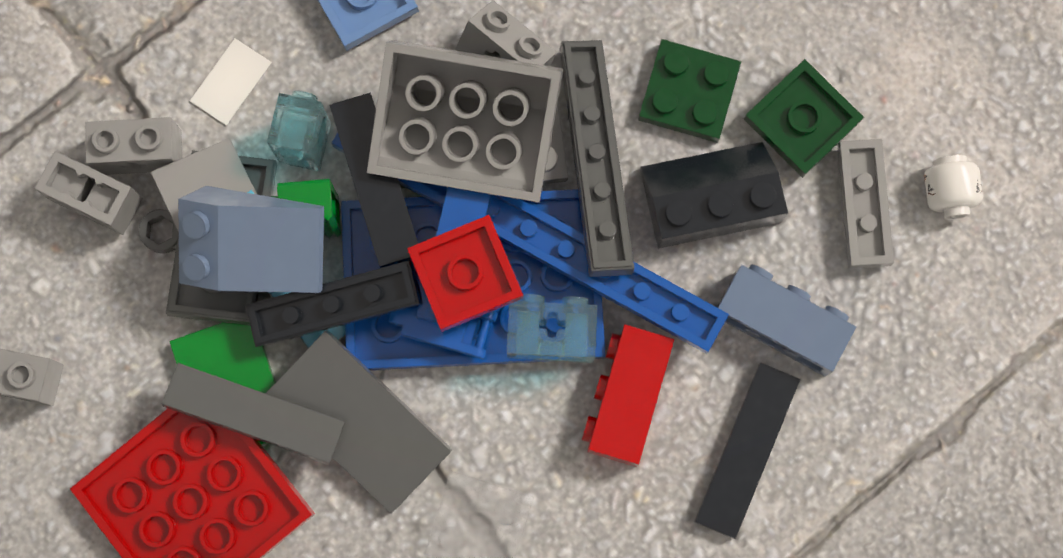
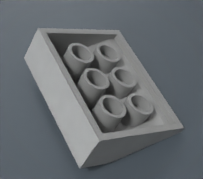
M397 40L386 42L367 173L540 203L563 69Z

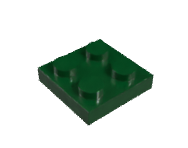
M661 39L638 121L718 143L742 61Z
M805 59L744 117V120L802 178L864 119V116Z

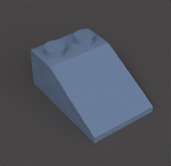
M204 186L178 199L180 284L216 291L319 293L322 291L324 206L212 186Z

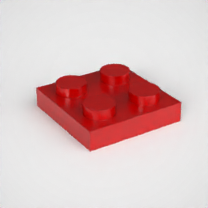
M490 215L407 248L441 332L524 298Z

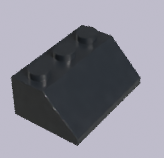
M763 142L640 167L658 249L780 224L788 214L779 172Z

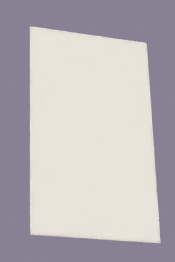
M234 38L189 101L227 126L272 62Z

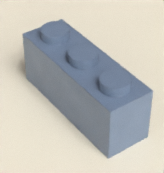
M741 264L717 308L729 314L725 323L825 377L831 374L856 329L855 325L847 322L849 316L832 306H826L823 309L810 302L811 296L798 287L788 285L787 288H784L771 281L773 275L759 266L751 264L747 268Z

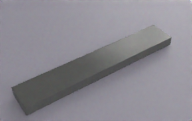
M602 40L561 41L559 50L589 277L632 275L635 268Z

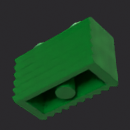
M330 179L277 183V196L271 197L324 206V235L330 239L333 234L337 238L342 234L339 196Z

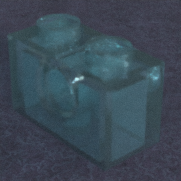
M293 91L292 95L279 93L267 139V144L279 163L320 172L332 124L322 102L317 101V96L304 91Z

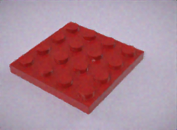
M169 408L70 488L71 492L122 558H263L315 515L311 507L258 440Z

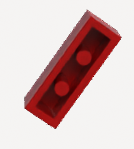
M624 324L621 335L612 333L605 357L613 360L609 376L600 375L594 399L601 401L597 417L588 416L582 436V441L589 442L587 453L634 467L639 465L675 339Z

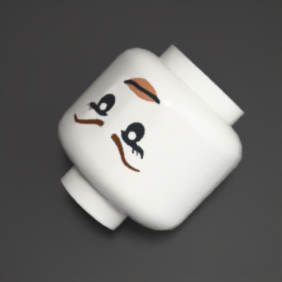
M953 155L933 160V166L927 169L924 174L927 205L932 211L944 213V219L946 220L969 217L970 209L978 206L983 200L979 167L975 163L967 161V156Z

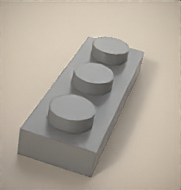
M882 139L840 141L837 145L848 269L891 266L894 264Z

